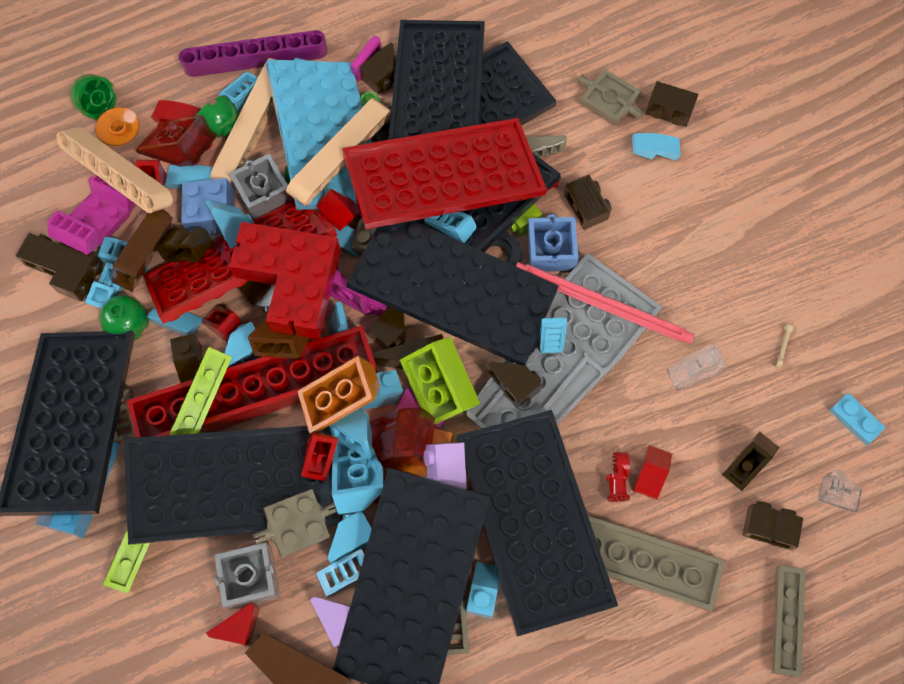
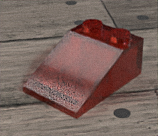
M203 115L163 121L153 129L136 151L138 154L179 167L195 166L201 161L203 153L213 146L212 142L218 135L212 131Z
M421 407L397 409L371 420L372 447L382 467L424 466L423 455L426 450V444H432L435 417Z

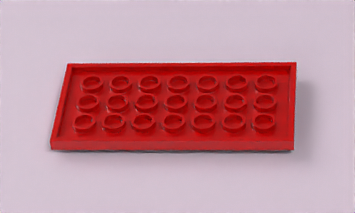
M518 118L343 148V157L365 230L544 196L547 192Z
M295 199L253 219L254 224L331 237L337 236L334 226L319 209L297 210ZM223 235L212 240L213 244L197 262L191 263L183 260L167 262L143 274L156 311L163 324L175 321L182 314L190 310H196L204 303L220 298L227 291L241 287L249 281L234 277L229 268L234 247H229Z

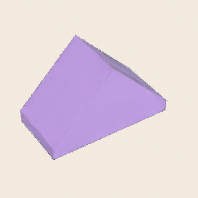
M313 597L310 601L334 648H339L350 607Z

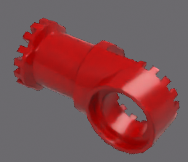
M613 452V455H615L612 456V458H615L612 459V462H615V464H612L614 466V473L605 476L609 484L607 501H629L630 495L627 494L626 480L630 471L628 452Z

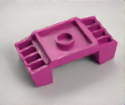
M96 174L88 180L91 194L69 215L57 210L47 221L49 237L67 246H71L86 255L97 246H101L105 236L111 237L130 217L132 210L137 205Z
M337 265L330 296L364 315L374 314L380 316L388 306L346 288L348 280L340 272Z

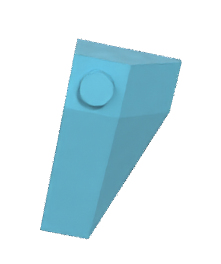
M338 442L332 459V497L338 514L364 511L382 493L384 485L383 467L378 461L373 447L372 457L368 460Z

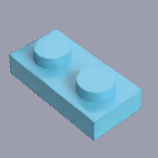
M849 393L829 410L866 446L886 428Z

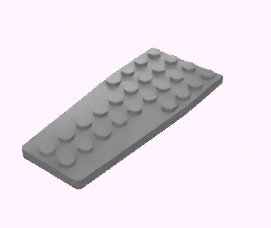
M588 253L565 278V280L653 316H657L662 310L661 305ZM557 291L546 318H567L563 352L540 353L539 339L537 337L525 365L530 371L534 370L541 378L540 392L519 408H516L491 377L477 396L480 404L467 410V419L482 429L552 410L558 425L617 365L646 330V327ZM506 359L502 361V363L515 364Z

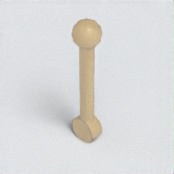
M792 324L784 326L786 332L779 357L775 364L777 368H781L789 335L794 330Z

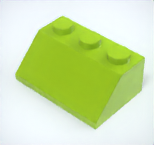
M451 337L433 342L400 359L429 427L480 404Z

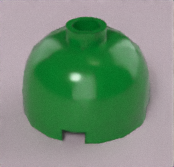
M95 74L80 76L73 82L70 89V100L74 108L82 115L96 120L104 112L115 107L117 97L116 93L113 92L112 82L105 77Z
M222 95L215 98L217 103L212 106L209 103L206 104L194 117L196 127L210 138H220L222 136L227 138L238 118V112L234 103L227 95Z
M128 295L115 296L103 305L99 313V323L102 330L108 333L119 334L132 330L135 334V341L142 336L141 333L145 327L148 328L149 326L148 311L134 297Z

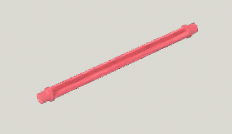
M518 262L516 267L559 285L558 292L650 330L657 331L679 342L684 341L691 344L695 334L686 331L685 328L661 320L656 316L612 298L605 297L600 293L556 275L549 274L529 264L525 265Z

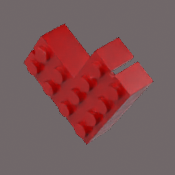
M241 222L236 239L238 247L234 246L229 264L234 277L275 285L266 319L271 332L293 335L294 329L291 322H294L293 326L298 336L320 340L341 252L338 238Z

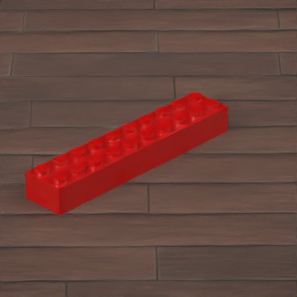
M363 325L320 338V340L308 342L299 358L261 357L227 368L199 433L213 432L299 404L301 402L298 390L357 356L374 365L375 371L378 373ZM193 379L127 400L135 438L169 435Z

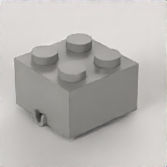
M270 154L255 161L248 160L245 162V166L229 173L234 187L252 219L293 200V197L286 193L288 184Z
M266 542L214 555L218 575L215 577V583L220 588L223 608L232 610L247 606L251 602L256 604L280 598L272 547Z

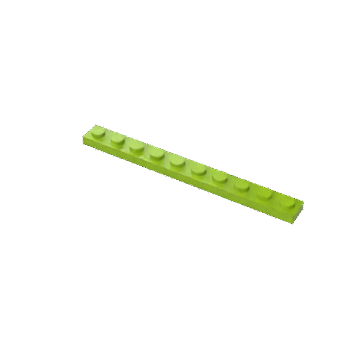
M210 347L207 348L169 435L199 433L232 359L231 356ZM126 530L103 585L128 593L150 543L128 545V532Z

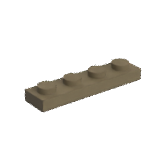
M781 565L776 567L771 672L773 674L802 677L805 569Z

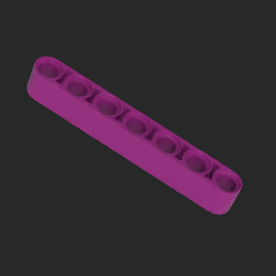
M319 30L186 48L179 53V60L187 76L197 77L264 67L269 58L275 60H294L299 58L306 61L321 59L326 56L328 49L324 33Z

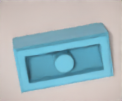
M156 308L147 316L152 323L183 336L195 335L203 321V318L186 312L177 320L163 324Z

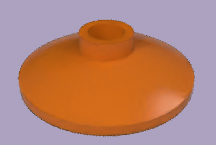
M123 107L107 110L99 117L96 123L98 138L110 146H121L129 143L136 137L140 129L137 115L132 110Z

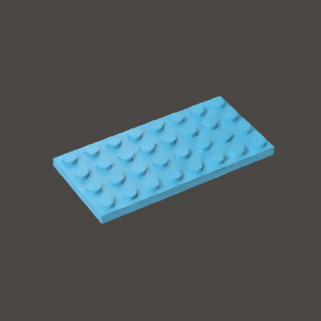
M267 60L266 69L290 180L363 107L355 76L351 72V62ZM346 165L307 206L295 199L297 210L318 209L316 206L317 202L330 189L357 203Z

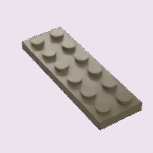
M588 516L610 579L709 612L713 611L725 560Z

